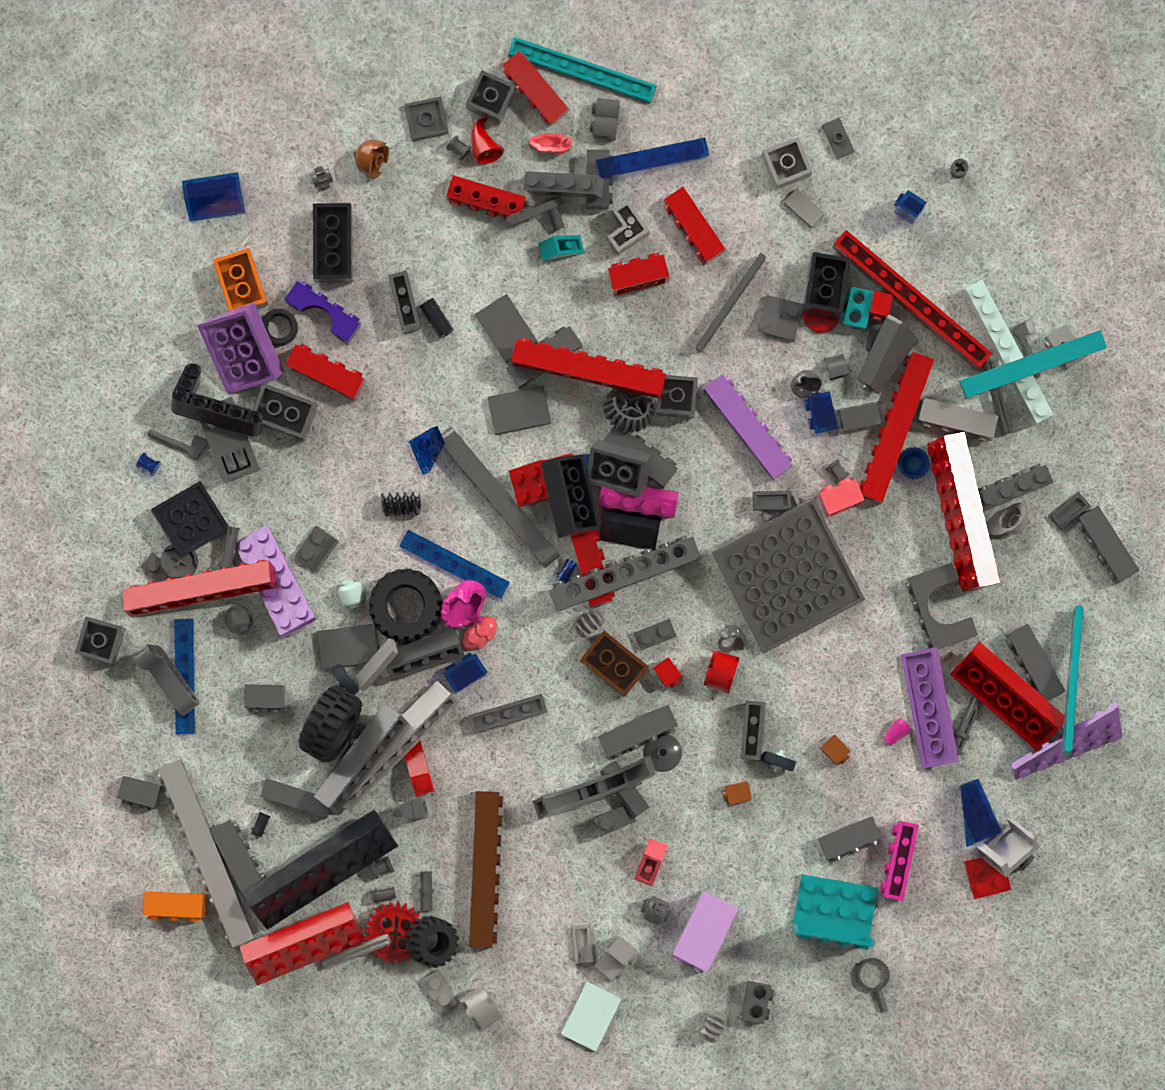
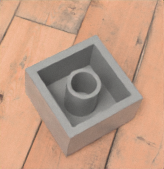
M799 137L765 149L762 152L763 160L776 190L812 175L813 171Z

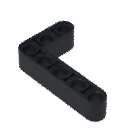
M194 363L187 364L184 367L172 393L171 411L174 414L248 436L260 435L263 416L260 412L196 394L200 386L201 367Z

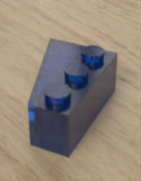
M977 778L961 785L966 847H969L997 835L1003 830L980 779Z

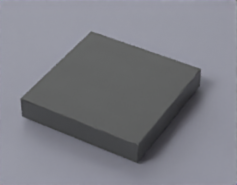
M441 96L404 104L412 141L449 134Z

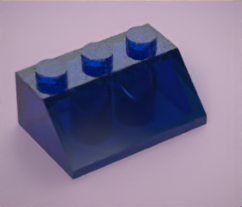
M238 172L182 181L189 222L246 213L241 177Z

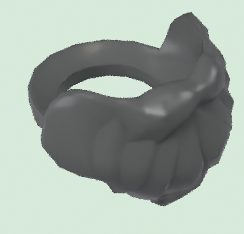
M727 625L720 633V638L717 642L718 648L722 652H731L736 648L743 650L745 646L744 633L736 625ZM737 637L731 646H722V640Z

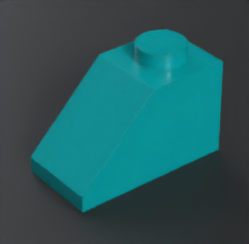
M580 235L553 236L538 243L542 261H555L584 254Z

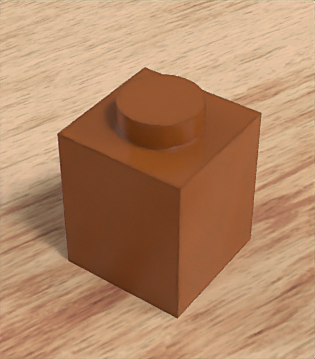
M835 734L820 747L835 765L838 763L842 765L850 758L848 754L851 751Z
M748 781L724 786L725 790L722 791L724 802L728 801V805L752 800Z

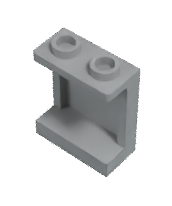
M1011 817L1007 819L1009 826L986 845L981 841L976 845L980 857L1005 878L1040 848L1036 834L1031 830L1027 831L1019 820L1015 821Z

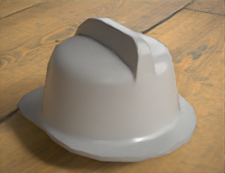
M1015 503L997 511L986 522L988 533L996 536L1007 532L1010 534L1021 533L1030 524V519L1026 515L1027 509L1025 505Z

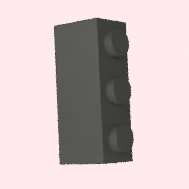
M587 149L586 175H598L604 179L602 198H586V209H609V204H613V193H609V186H613V174H609V167H613V155H610V150Z
M407 270L388 275L402 333L420 330L421 326Z
M746 700L741 759L761 761L766 702Z
M873 816L822 836L818 838L826 860L831 859L834 862L842 859V854L849 852L851 855L861 851L860 847L867 844L868 847L878 844V839L881 838Z

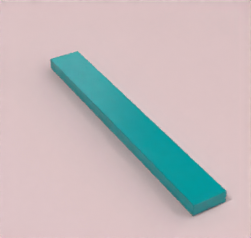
M513 37L508 56L513 57L520 51L532 64L650 104L657 85L516 37Z
M1101 330L962 379L959 383L965 399L1102 351L1107 348Z
M1076 605L1072 616L1061 757L1067 758L1070 756L1073 748L1084 607Z

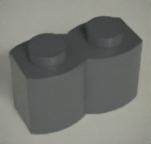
M597 98V103H593L592 114H595V120L590 123V133H593V138L616 140L620 100Z

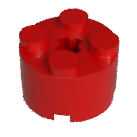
M713 651L708 667L711 669L707 670L703 685L707 686L706 688L729 694L740 657L720 651Z

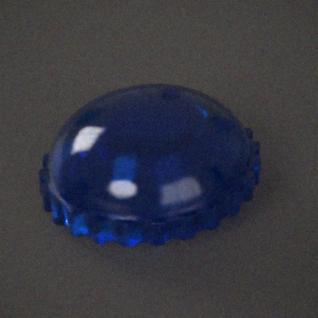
M919 447L906 448V450L900 453L899 460L897 461L901 474L912 480H918L925 476L931 465L926 451L924 452Z

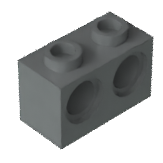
M747 981L741 1020L764 1024L765 1020H769L770 1009L767 1006L768 1001H772L774 994L771 985ZM761 987L765 990V995L762 998L755 997L754 991L756 988ZM753 1007L761 1009L759 1017L751 1016L750 1011Z

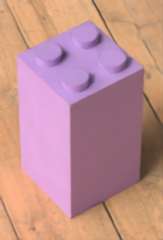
M702 891L672 951V955L675 956L674 960L684 965L686 962L692 964L691 968L699 973H703V971L708 972L739 909Z

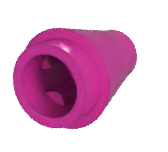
M900 718L895 720L883 739L892 746L908 735L912 728L905 720Z

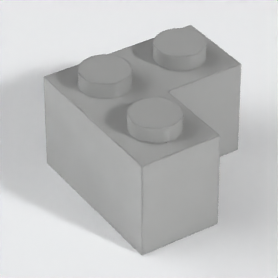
M629 200L612 210V215L621 227L608 235L607 241L619 256L647 237L650 230Z
M618 935L594 966L611 980L614 978L618 980L625 972L622 968L627 963L631 965L637 958L635 954L637 950Z

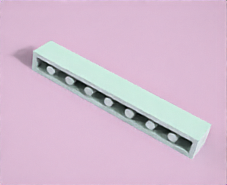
M983 280L965 288L963 293L1001 364L1004 365L1024 358ZM1033 375L1011 383L1034 426L1054 415Z

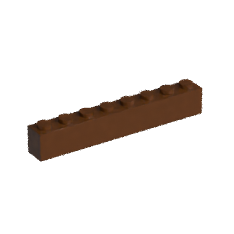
M476 791L469 947L493 948V944H497V932H494V924H498V913L494 911L495 905L499 904V893H495V888L500 883V874H496V866H500L501 854H497V846H501L502 835H498V827H502V815H499V808H503V796H500V792Z

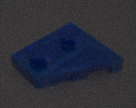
M438 426L430 428L409 441L423 475L430 473L445 445Z

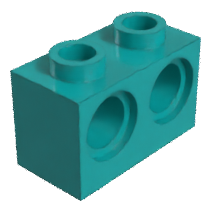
M851 287L850 292L846 291L844 302L847 303L846 310L842 311L840 321H843V327L861 331L866 330L874 291ZM860 295L863 298V303H855L853 297ZM857 314L859 321L852 322L849 319V315Z

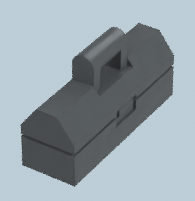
M423 797L407 800L400 809L392 812L394 817L403 816L410 820L429 817L425 798Z

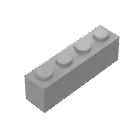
M923 398L917 422L921 423V426L931 429L932 426L940 428L939 431L950 433L951 431L964 432L966 438H969V435L977 437L976 440L988 442V440L994 438L999 416Z

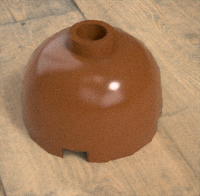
M376 139L366 140L355 149V164L362 174L373 179L378 178L382 174L379 171L382 162L387 163L389 158V147L385 146L386 142Z

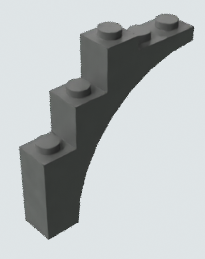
M650 756L644 757L599 778L541 796L532 801L538 819L576 810L585 804L603 800L613 794L633 789L641 785L643 781L656 775L655 766Z

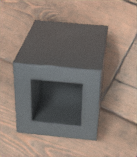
M843 354L824 358L829 380L849 375L848 366Z

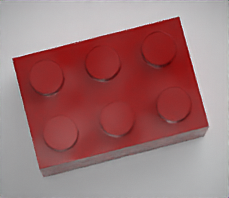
M653 253L648 255L646 259L641 260L638 257L629 260L630 263L622 265V262L612 264L611 268H608V277L613 296L669 282V272L664 254Z

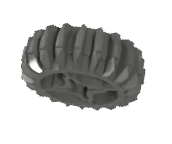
M614 388L606 395L603 403V413L606 414V419L611 420L610 425H616V430L622 428L623 433L627 430L630 433L634 431L639 432L641 429L647 428L652 421L655 411L653 410L654 404L651 403L652 398Z

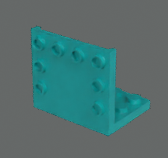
M801 874L792 932L796 933V937L810 940V936L818 937L819 942L829 943L830 940L838 941L837 945L849 947V943L854 944L853 947L863 950L874 947L875 939L870 938L878 888Z

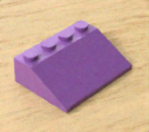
M255 303L238 307L197 325L227 394L274 381L284 372Z

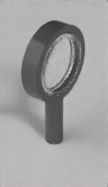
M868 958L862 961L857 968V981L864 989L874 991L880 1013L888 1011L881 989L889 981V968L880 959Z

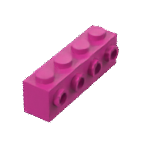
M602 487L599 506H603L606 509H621L624 512H640L646 516L657 515L663 519L675 518L679 492L647 487L645 492L640 497Z
M898 821L897 824L893 825L892 835L894 836V841L889 844L888 854L891 855L890 861L885 863L884 873L887 874L886 880L882 881L880 892L883 893L882 897L900 901L904 900L919 827L918 824Z

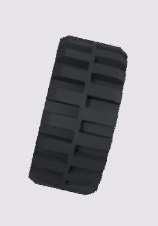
M406 568L396 569L391 573L388 572L376 582L377 584L372 588L368 602L369 614L373 624L384 636L396 642L411 643L430 635L432 630L437 627L441 619L443 602L440 591L431 578L418 570ZM398 589H414L423 598V612L412 623H399L389 614V598Z
M339 686L329 687L313 706L302 727L303 729L298 739L300 749L323 763L331 762L345 746L359 720L363 706L361 699Z

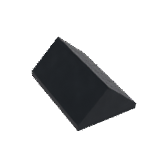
M605 508L599 539L655 550L661 517L657 515L646 516L634 511L624 512L616 508Z

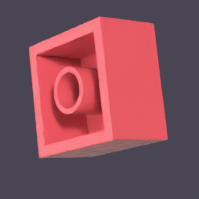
M850 478L840 481L837 487L833 488L830 485L821 489L822 491H820L817 497L826 518L858 506L864 501L856 479L851 480Z

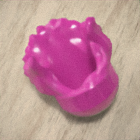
M466 580L459 583L454 591L449 592L447 598L443 600L441 619L446 626H449V628H461L473 622L481 623L483 621L480 611L486 599L484 586L477 581Z

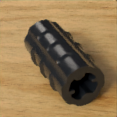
M434 298L420 305L421 310L440 339L454 331Z

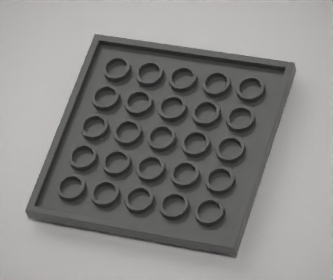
M814 498L711 551L763 654L865 600Z

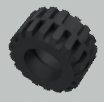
M423 916L422 920L418 918L415 920V925L411 924V931H407L406 934L408 939H405V943L408 944L406 950L410 952L409 956L416 962L428 967L438 968L439 965L445 966V962H450L452 960L451 956H455L457 953L455 952V949L459 947V944L456 943L459 940V936L455 935L457 930L453 928L451 923L435 916ZM436 932L438 936L437 944L432 950L428 951L427 940L431 934Z

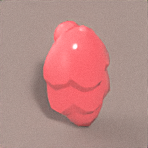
M542 133L529 140L531 148L539 153L552 154L554 156L568 152L572 146L569 137L558 133Z
M484 616L481 617L483 620L481 623L473 622L464 630L461 641L462 648L466 651L482 649L491 641L497 629L495 618Z

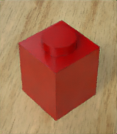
M874 291L869 318H872L875 322L885 321L890 313L893 295Z
M669 657L653 668L665 687L670 685L673 688L681 682L679 678L682 675Z

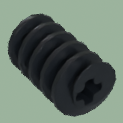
M420 491L418 497L415 496L414 492H411L410 497L404 492L402 498L398 492H396L395 498L392 497L391 493H388L387 498L381 493V506L385 517L389 516L390 511L393 517H396L398 511L400 516H404L405 511H407L408 516H411L413 510L416 516H419L421 511Z

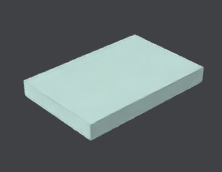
M586 982L561 1034L596 1051L617 1010L621 998Z

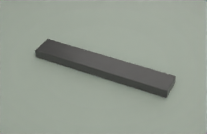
M760 252L696 345L697 350L703 352L765 262L766 255Z

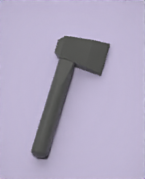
M1030 318L1012 328L1013 335L1018 337L1025 357L1032 355L1025 335L1036 332ZM1038 373L1033 376L1036 379L1039 378L1041 374Z
M151 429L147 433V436L189 453V456L193 459L199 458L208 443L207 439L194 435L190 446Z

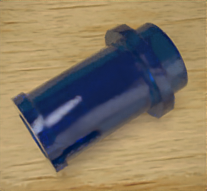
M566 559L560 572L556 573V580L559 582L564 581V584L569 582V577L577 564L570 559Z

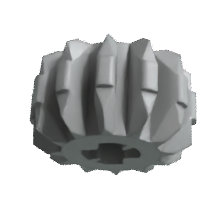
M596 607L577 619L573 627L578 635L586 638L605 624L606 619L603 613Z
M710 1010L699 1029V1036L707 1042L716 1043L725 1029L728 1017L718 1010Z

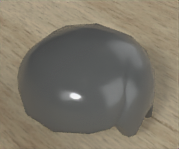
M811 370L800 371L791 382L792 392L798 397H809L811 392H819L822 386L821 378Z

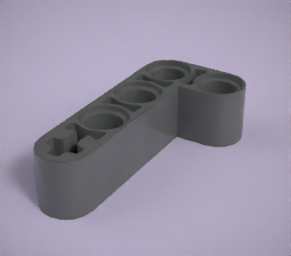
M148 644L133 657L141 669L150 671L175 709L182 716L187 715L199 705L198 698L160 646Z

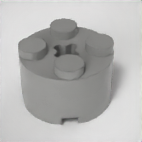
M483 985L459 999L465 1009L468 1008L465 1011L472 1021L476 1020L474 1025L479 1032L502 1018Z

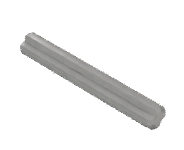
M385 934L324 958L321 964L324 969H329L383 948L391 943L390 937Z

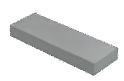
M389 638L356 675L359 690L365 692L398 655L395 640Z

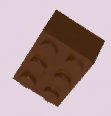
M606 631L601 633L580 659L582 664L624 698L649 668L647 664Z

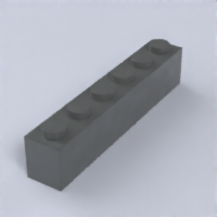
M384 704L313 797L338 815L408 722L399 713Z

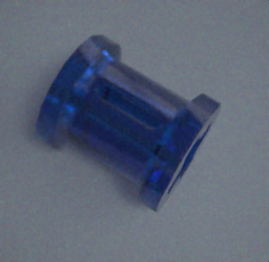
M144 452L137 461L136 467H141L150 472L151 476H154L160 467L161 461H155Z

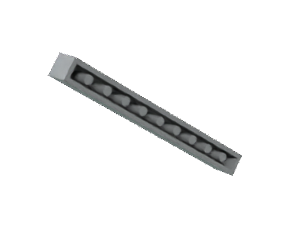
M179 759L158 768L160 771L157 774L161 784L165 783L167 788L165 795L168 801H172L174 809H172L176 820L179 819L182 824L180 827L182 836L184 838L187 837L189 841L187 845L189 853L196 858L197 862L194 863L196 870L203 875V887L205 891H209L212 898L209 901L212 908L218 911V923L220 927L224 926L227 933L224 934L227 944H231L233 948L255 939V934L221 852L209 831L211 828L183 761Z

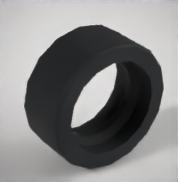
M273 309L267 312L262 319L273 345L285 346L295 339L298 332V324L295 317L289 311ZM277 316L285 317L290 322V332L283 338L273 337L268 330L269 322Z

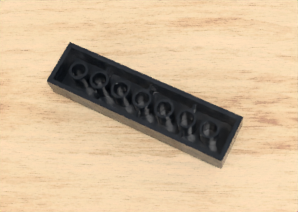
M374 809L251 887L243 894L251 910L268 930L398 847V844Z

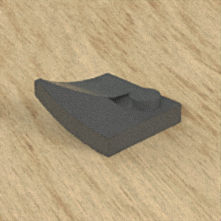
M766 295L758 331L778 338L795 341L803 304Z

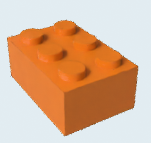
M249 248L213 259L229 311L251 303H255L257 309L269 306L252 252Z
M147 891L144 892L143 915L148 916L150 920H160L162 916H168L167 920L179 921L182 920V917H187V921L198 922L201 921V918L206 917L207 894Z

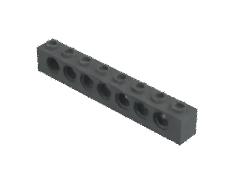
M687 536L675 539L677 543L670 545L669 542L659 545L658 550L652 551L650 548L642 551L641 556L636 558L634 555L623 558L624 562L617 564L616 561L605 565L606 569H592L588 571L589 575L582 577L581 574L573 576L568 583L564 584V581L552 584L553 588L549 590V594L556 612L701 559L694 538L690 537L687 539ZM674 549H678L680 551V558L674 556ZM656 555H660L663 558V564L656 562ZM639 561L645 563V571L639 569ZM621 568L627 569L628 577L621 575ZM604 574L610 576V584L603 581ZM586 581L592 582V590H588L585 587ZM568 587H572L575 590L576 594L574 597L568 595Z

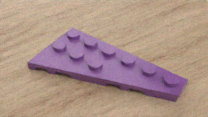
M1116 701L1110 704L1111 708L1102 713L1100 710L1095 713V717L1090 721H1081L1074 726L1073 748L1068 758L1061 757L1063 733L1057 736L1058 740L1051 744L1046 742L1042 745L1043 748L1036 753L1030 752L1011 763L1012 774L1015 780L1025 778L1036 771H1043L1051 765L1063 763L1066 759L1078 757L1084 752L1098 749L1104 744L1113 743L1122 738L1120 713Z

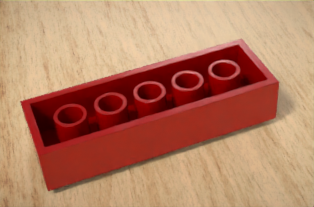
M980 641L949 674L1036 751L1064 723L1065 715Z
M349 902L246 943L240 946L244 963L258 986L343 950L365 942L360 924Z

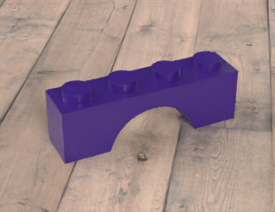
M297 281L284 299L287 304L301 313L310 308L325 310L332 318V334L347 344L351 342L361 327L358 317L352 313L347 315L343 312V307L337 303L332 305L327 301L328 297L320 292L318 294L314 293L312 287L304 281L302 284Z

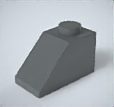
M622 806L594 818V822L600 836H604L636 822V819H633L625 806Z

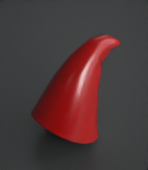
M487 118L478 119L474 123L471 132L474 161L479 165H487L497 161L503 156L505 151L485 130Z

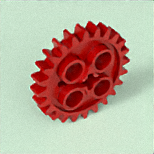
M389 901V907L382 903V910L375 908L376 915L369 914L372 921H365L369 928H364V931L369 934L364 936V939L372 940L387 934L390 937L391 943L370 953L377 952L376 959L383 956L384 963L387 959H390L392 965L395 959L398 960L399 964H401L402 958L409 962L408 956L410 952L406 948H401L398 943L403 938L408 939L406 934L407 931H411V928L404 929L400 926L402 920L408 919L411 921V924L415 925V920H417L420 912L413 913V906L408 910L406 902L402 907L399 901H397L396 906H393L392 902ZM395 916H398L397 929L400 934L396 935V947L392 950L393 935L390 931H394ZM385 917L392 920L391 925L388 927H384L381 924V920Z

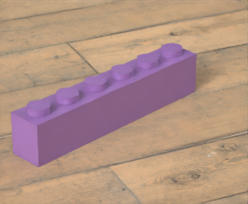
M720 375L707 385L703 391L774 481L792 467L790 463L792 462L791 457L787 452L783 453L780 450V443L775 437H770L767 433L769 431L767 426L763 422L759 423L754 409L751 406L748 408L745 405V398L740 392H735L732 388L734 384L730 378Z

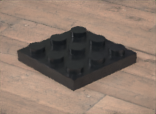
M201 481L151 509L153 516L180 559L227 533L228 524Z

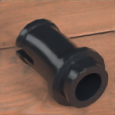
M259 812L254 827H251V834L262 838L263 834H266L264 831L271 816Z

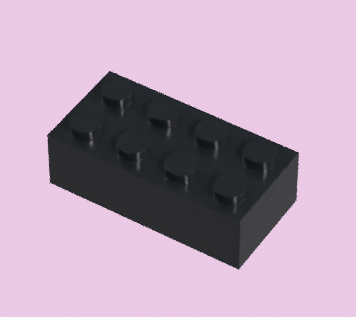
M313 203V280L315 283L353 282V207L351 203Z
M583 454L556 457L540 463L558 538L584 535L600 530L601 527Z

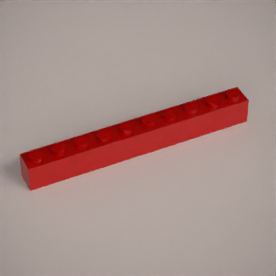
M845 230L833 244L832 248L844 258H850L851 265L883 292L892 294V299L974 369L978 371L991 356L992 352L850 232Z

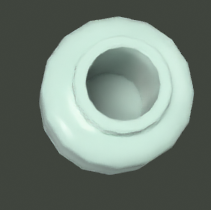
M353 579L342 582L343 586L338 589L341 604L348 607V609L363 605L362 602L366 596L362 584L354 582Z

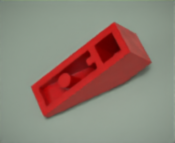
M420 740L405 755L416 797L435 791Z

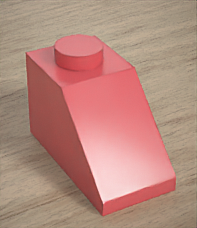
M649 839L635 875V880L650 886L653 885L668 845Z

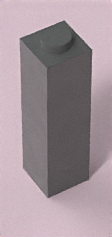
M266 778L260 797L325 818L333 815L330 809L313 797L315 793Z

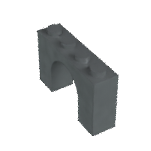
M952 563L907 578L908 582L905 583L908 593L913 595L914 601H912L914 611L920 614L921 619H918L921 630L925 629L927 637H925V642L928 648L937 647L941 649L978 635L972 617L952 624H942L934 620L929 613L928 599L931 593L938 588L959 581Z

